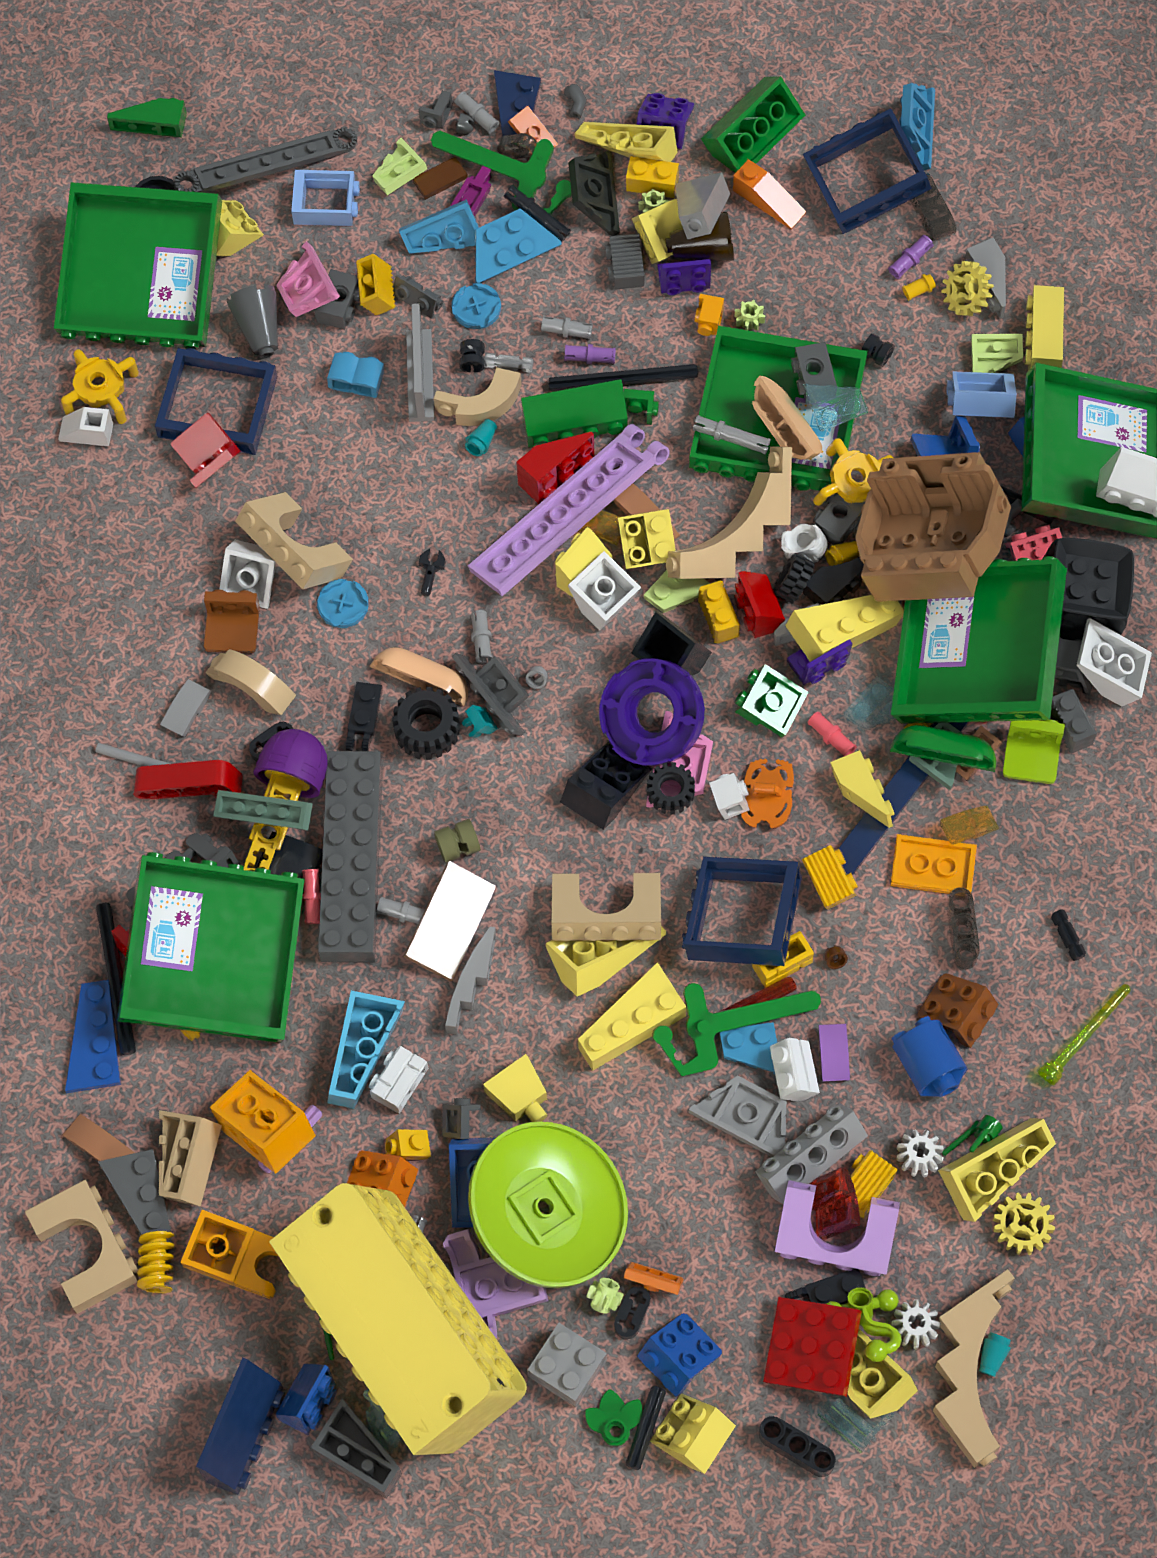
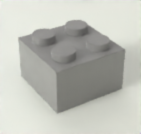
M558 1323L528 1368V1377L569 1404L577 1407L606 1363L607 1353L561 1323Z

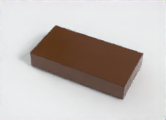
M453 157L413 178V183L426 200L466 180L468 176L457 158Z

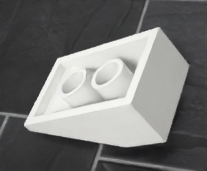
M1090 618L1086 622L1077 667L1103 697L1120 706H1125L1142 698L1152 652Z

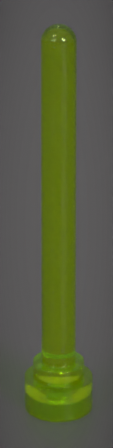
M1127 984L1121 985L1054 1061L1051 1060L1043 1064L1038 1070V1074L1052 1086L1056 1085L1062 1078L1063 1067L1131 991L1130 986Z

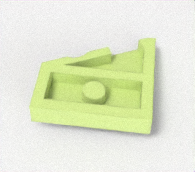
M402 138L396 142L397 149L394 153L388 154L383 160V164L373 174L375 183L386 195H389L427 170L425 162Z
M972 334V372L999 373L1023 360V334Z
M666 570L644 594V599L665 613L675 609L678 605L693 602L694 599L699 597V588L710 583L704 578H670Z

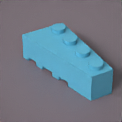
M351 990L330 1085L328 1104L355 1109L403 1012L405 1001Z

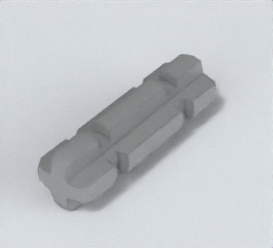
M486 353L484 358L486 368L494 369L495 366H498V368L511 371L522 369V372L528 373L532 372L534 361L529 357L519 359L520 356L503 354L496 356L494 353Z

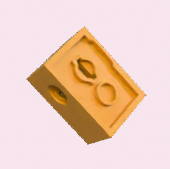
M251 1070L210 1106L218 1124L222 1125L221 1130L275 1174L316 1136L304 1111Z

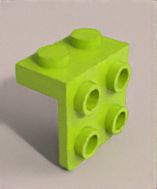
M1051 719L1044 721H1010L1003 776L1011 779L1054 784L1057 776L1060 745L1065 724H1060Z

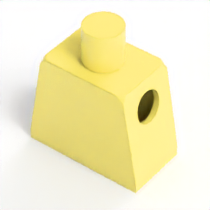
M526 1054L483 1084L484 1092L515 1121L527 1115L532 1122H542L548 1116L540 1106L541 1103L547 1100L546 1090Z

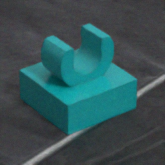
M472 705L465 711L468 718L463 720L462 725L465 727L474 725L473 731L468 734L469 737L476 738L482 733L490 735L498 729L485 707Z

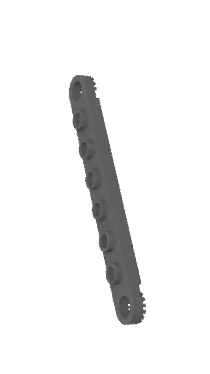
M341 127L337 130L321 132L200 166L187 172L182 171L175 178L174 189L175 191L207 193L342 155L355 148L357 134L351 128ZM339 137H349L351 142L347 143V145L346 143H340ZM190 181L193 187L191 189H184L180 182Z

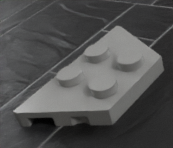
M738 1075L728 1081L724 1087L716 1089L709 1094V1097L697 1105H692L689 1109V1114L770 1157H774L785 1146L787 1101L780 1099V1097Z

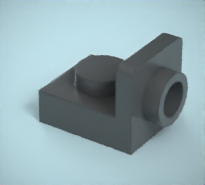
M442 90L439 98L434 100L432 109L420 106L418 111L420 122L428 128L438 127L443 129L453 107L451 92Z
M454 1098V1103L443 1104L442 1137L469 1139V1112L481 1110V1104L471 1103L470 1098Z

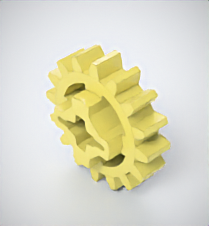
M962 261L961 264H954L955 271L948 270L949 279L943 280V283L947 285L945 289L941 290V293L947 294L943 301L944 303H950L948 309L955 311L957 315L973 316V313L980 314V306L987 307L986 298H992L993 296L991 293H988L989 289L994 287L993 284L988 283L992 276L991 274H985L987 268L979 266L980 263Z
M1016 1193L1014 1201L1006 1197L1004 1201L1006 1206L999 1204L997 1211L1000 1214H995L993 1217V1221L999 1223L994 1226L993 1231L996 1233L1001 1232L997 1241L999 1243L1006 1241V1250H1010L1013 1246L1016 1247L1018 1255H1020L1022 1249H1026L1028 1255H1031L1033 1247L1041 1251L1044 1247L1042 1241L1049 1243L1051 1240L1047 1233H1053L1055 1227L1049 1224L1054 1221V1215H1047L1050 1206L1045 1205L1042 1207L1040 1205L1041 1197L1035 1201L1031 1200V1193H1028L1025 1199H1022L1020 1193ZM1009 1213L1012 1223L1006 1228L1005 1218ZM1020 1219L1023 1222L1027 1220L1030 1222L1028 1228L1025 1225L1021 1227L1018 1225ZM1041 1220L1042 1232L1039 1235L1036 1224ZM1015 1237L1025 1238L1027 1241L1018 1240Z

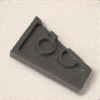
M153 1149L97 1162L140 1235L152 1231L171 1232L164 1197L159 1196V1174Z

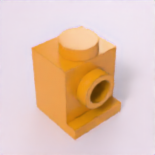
M705 294L699 295V308L697 307L694 322L698 323L697 332L700 335L710 336L717 334L718 325L720 326L724 312V298Z

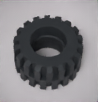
M421 687L415 688V693L408 691L405 693L406 698L403 699L401 697L397 701L398 706L394 707L392 722L395 737L400 748L404 747L405 753L408 755L414 752L415 758L421 759V755H425L426 760L432 759L431 755L436 754L437 758L443 756L442 750L448 753L452 749L451 743L455 745L458 741L457 735H460V722L455 702L452 703V698L448 694L444 696L443 691L440 689L434 692L432 687H427L424 691H421ZM424 714H432L441 719L438 727L431 731H418L411 726L417 717Z

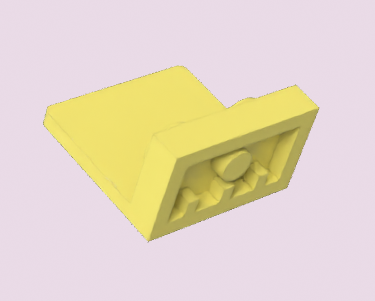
M673 199L632 218L651 264L672 255V253H667L665 238H670V232L682 228L678 214L677 199Z

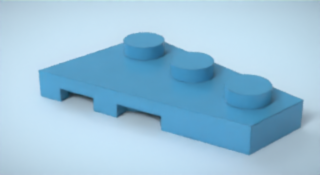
M466 199L399 228V233L409 253L439 251L446 248L462 249L468 246H476L475 230L479 228V225Z

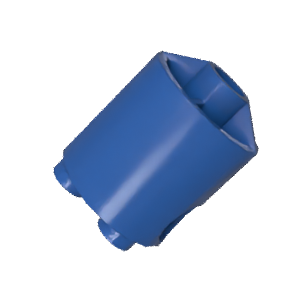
M927 1016L918 1020L915 1023V1028L908 1032L902 1031L892 1037L894 1043L892 1047L920 1096L943 1097L959 1087L961 1079L968 1068L947 1035L940 1020L931 1021L930 1017Z

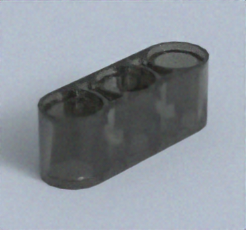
M926 173L932 189L911 199L910 202L916 213L920 214L922 218L920 221L926 232L931 234V241H935L956 233L957 228L955 220L931 175Z
M958 887L949 894L947 916L954 963L957 967L967 970L976 965L980 946L972 893L966 888ZM962 900L966 903V906L958 907L953 901ZM959 925H965L969 928L970 931L963 933L960 932L956 927ZM964 950L969 951L973 954V957L964 958L960 955V952Z

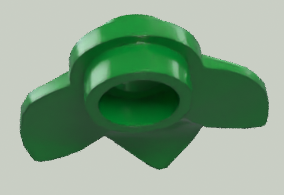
M608 1389L601 1399L599 1409H586V1422L593 1431L601 1433L603 1440L608 1445L621 1446L629 1439L630 1430L639 1424L642 1416L641 1401L636 1399L624 1405L620 1396L613 1390ZM618 1427L621 1430V1434L618 1437H613L610 1434L612 1428Z

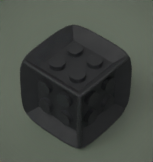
M1059 538L1053 541L1044 557H1055L1067 568L1059 637L1067 640H1082L1087 619L1090 618L1121 635L1126 628L1132 605L1134 583L1133 551L1118 544L1089 539Z

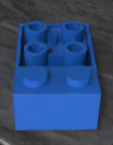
M303 1364L275 1414L279 1421L306 1435H309L311 1429L317 1430L323 1419V1415L320 1414L325 1404L330 1405L333 1402L337 1390L334 1389L336 1384L328 1366Z

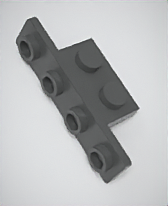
M458 653L452 655L456 662L455 668L460 674L469 678L472 682L470 684L472 690L479 696L482 695L487 701L485 703L487 709L492 714H497L502 720L500 723L502 728L510 735L522 736L525 731L511 713L529 695L501 659L494 656L481 670L477 671L466 656Z

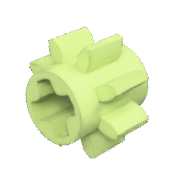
M652 189L647 194L642 193V201L638 202V209L643 210V213L669 202V200H665V192L660 193Z
M755 300L746 303L742 301L741 309H735L734 317L737 318L736 326H742L745 330L754 329L758 331L759 323H765V315H763L764 306H758Z
M601 1278L599 1282L593 1281L586 1297L592 1299L590 1306L595 1311L609 1313L611 1309L616 1311L617 1307L620 1306L624 1294L618 1292L620 1286L616 1281L610 1278Z

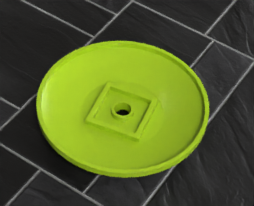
M530 1122L515 1126L503 1132L484 1149L471 1174L468 1201L470 1217L477 1237L490 1257L501 1268L517 1279L545 1288L575 1286L599 1274L618 1253L628 1222V1203L624 1185L616 1167L607 1154L593 1140L581 1132L552 1122ZM539 1201H544L548 1204L549 1214L540 1212L538 1208Z

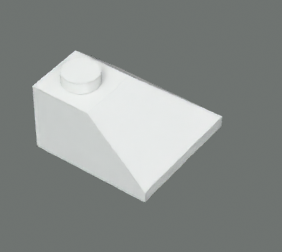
M235 539L225 549L219 589L226 592L238 593L239 591L246 590L257 593L260 607L268 609L276 562L259 545Z

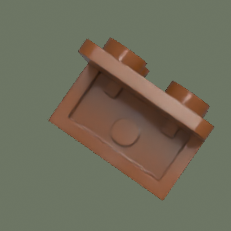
M220 589L213 590L212 592L205 591L204 603L207 610L204 649L207 652L226 653L230 649L239 653H254L257 645L260 614L257 593L246 590L239 591L238 593L226 592Z
M945 973L940 977L921 1006L918 1016L920 1019L929 1016L931 1021L940 1020L943 1028L952 1030L962 1045L971 1048L976 1039L980 1037L983 1028L990 1017L994 1015L999 1004L986 986Z

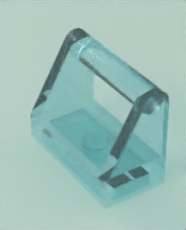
M832 1395L826 1401L818 1416L860 1453L870 1445L895 1416L892 1412L879 1416L882 1420L873 1428L840 1399L842 1396Z

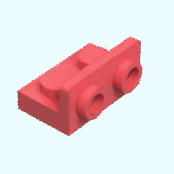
M1050 524L1035 528L1036 533L1029 536L1026 535V532L1011 536L1012 541L1005 543V546L1010 548L1013 561H1017L1019 558L1042 560L1052 542L1062 538L1060 528H1051Z

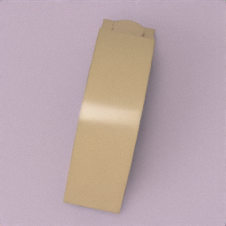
M496 367L490 386L476 396L463 397L436 391L434 397L435 410L444 416L455 415L456 425L477 426L485 419L494 421L504 415L516 401L522 385L521 373Z
M229 649L226 654L220 653L212 660L211 666L205 672L213 680L230 683L240 688L268 713L282 715L296 696L281 679L267 668L234 650Z

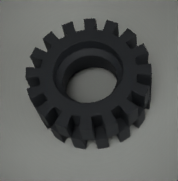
M797 553L792 554L775 582L776 585L773 588L775 595L793 604L807 586L806 583L810 580V575L814 570V562Z
M667 762L662 763V768L657 766L654 768V773L651 772L649 774V780L647 779V796L650 804L653 803L654 809L658 810L661 808V813L666 814V810H669L670 815L675 814V810L681 813L684 811V807L688 808L691 805V801L694 800V776L691 777L689 769L685 771L684 765L680 764L679 767H676V762H672L671 766H667ZM667 780H674L680 784L681 791L678 795L669 797L662 793L661 785Z

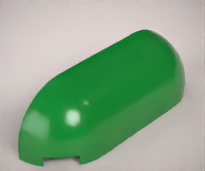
M913 725L902 729L894 737L890 747V752L991 772H995L996 755L993 748L988 742L977 736Z

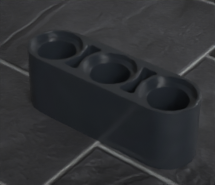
M769 1416L761 1422L759 1438L765 1446L815 1476L826 1477L831 1474L836 1458L834 1452L829 1447L778 1417ZM768 1426H775L779 1429L780 1435L776 1438H769L765 1435L764 1429ZM793 1441H800L804 1444L805 1450L801 1453H794L790 1450L789 1444ZM818 1456H825L829 1459L830 1465L826 1468H819L816 1466L814 1459Z

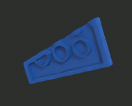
M108 980L81 984L65 1088L66 1094L121 1085L112 999Z

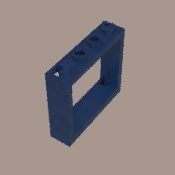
M891 108L881 114L877 113L873 118L865 122L857 123L852 129L842 134L834 135L829 141L813 146V149L803 154L842 234L932 189L925 171ZM893 129L916 174L840 213L817 167Z
M178 348L155 423L158 438L175 440L192 425L191 423L168 419L184 365L264 379L249 433L224 430L240 449L241 453L256 455L278 377L276 366L266 361L254 362L243 357L232 358L215 352L209 354L192 348Z
M703 856L701 869L696 870L697 887L692 889L691 893L692 910L688 911L686 915L687 933L682 934V949L686 950L688 960L785 966L802 880L799 862ZM713 880L783 883L771 945L700 941Z

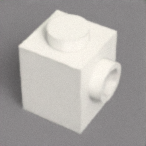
M734 773L721 775L715 781L709 783L718 810L725 820L750 810L745 796L749 795L744 780L739 781Z

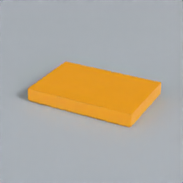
M897 834L890 886L971 897L977 845Z

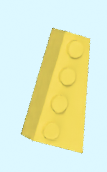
M658 962L578 1038V1049L592 1071L652 1037L653 1030L657 1026L669 1027L686 1017V1005Z

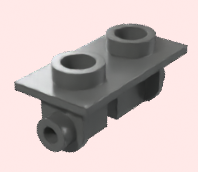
M396 275L393 292L395 293L393 295L410 306L419 303L420 313L432 319L435 307L440 309L444 303L441 296L429 289L423 291V286L414 281L410 276L405 277L403 275L400 277Z

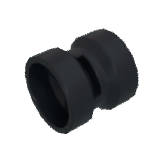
M871 333L861 350L867 351V359L872 358L876 364L884 367L891 357L895 345L888 341L883 342L879 336Z
M467 339L460 343V354H462V357L459 360V367L462 371L471 372V366H473V372L484 370L485 361L482 356L485 353V344L482 341Z

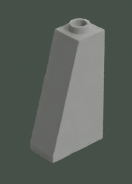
M722 172L676 184L678 214L687 239L711 234L730 196Z

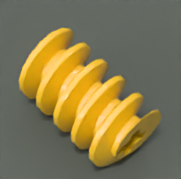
M152 1231L140 1235L139 1243L142 1246L138 1248V1252L142 1256L138 1259V1265L141 1266L137 1270V1275L141 1277L137 1281L138 1288L151 1293L172 1292L173 1289L165 1286V1283L173 1281V1277L165 1275V1272L173 1270L172 1265L166 1264L167 1260L174 1258L173 1254L166 1253L167 1249L174 1248L173 1243L167 1242L168 1238L175 1236L173 1233Z

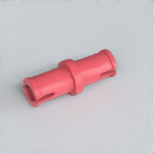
M818 711L810 717L807 724L812 726L823 737V741L827 745L831 744L843 757L854 753L857 746L841 733L839 726L832 725Z
M319 869L302 870L304 879V894L302 895L305 909L304 922L306 925L320 924L321 893Z

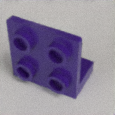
M660 93L647 94L638 111L636 125L674 127L676 146L682 149L687 121L694 109V103L689 102L685 98H667Z
M710 259L657 264L661 294L677 295L682 291L699 293L710 289Z
M849 639L811 662L801 649L787 657L786 661L803 685L809 682L816 684L825 677L824 673L831 669L836 672L847 664L846 661L850 655L853 643Z

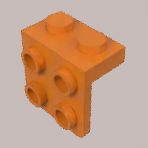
M361 1150L354 1161L347 1183L389 1190L406 1207L419 1169L401 1156Z

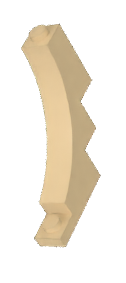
M770 447V454L768 456L770 472L757 473L754 486L744 506L721 532L694 547L668 551L666 561L668 577L678 579L735 578L736 552L763 551V525H790L792 447Z
M1008 1269L940 1316L938 1320L941 1329L955 1346V1349L938 1360L935 1368L954 1393L935 1405L933 1412L974 1468L979 1464L986 1467L997 1458L995 1453L1000 1447L992 1435L981 1409L977 1390V1365L984 1336L1001 1309V1305L995 1299V1296L1001 1299L1012 1291L1010 1286L1015 1278Z

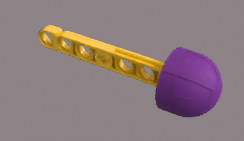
M299 729L283 730L273 735L264 745L253 773L258 780L267 785L265 797L287 799L285 797H289V800L298 801L299 796L314 798L319 795L325 779L328 765L327 754L321 742L312 734ZM254 823L249 836L252 844L244 863V870L255 871L253 867L256 857L253 854H258L259 851L264 852L263 857L267 859L261 861L259 868L269 869L275 850L280 851L288 828ZM264 826H271L275 829L276 836L273 839H266L262 836L261 829Z

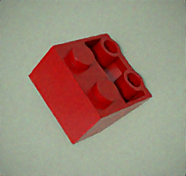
M747 571L738 572V583H735L737 594L734 595L737 608L739 610L743 609L745 613L743 621L747 632L752 631L754 638L774 633L785 621L768 576Z

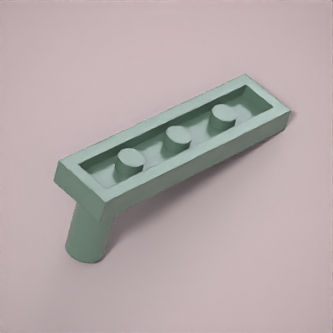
M218 790L213 816L308 830L313 804Z

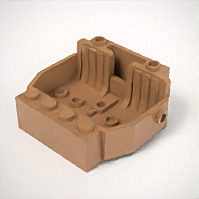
M980 452L883 459L880 470L870 472L867 482L871 490L868 492L865 504L862 506V515L855 537L860 559L864 564L861 578L875 601L974 597L978 577L983 575L1000 552L1011 509L1010 503L991 467L985 463Z

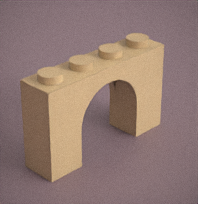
M286 492L245 502L235 522L302 589L338 580L344 576L353 559L337 543L321 547H308L294 541L283 531L294 525L302 511V508Z
M633 873V899L625 909L612 914L595 913L582 904L580 900L579 874H552V941L661 940L660 873Z
M86 1180L25 1211L41 1242L76 1225L88 1226L100 1233L102 1251L96 1263L86 1271L61 1283L77 1314L137 1283L134 1274L138 1270L132 1257L126 1259L122 1251L127 1247L120 1233L113 1234L110 1226L115 1223L107 1209L101 1210L98 1202L102 1198L96 1186L89 1187Z

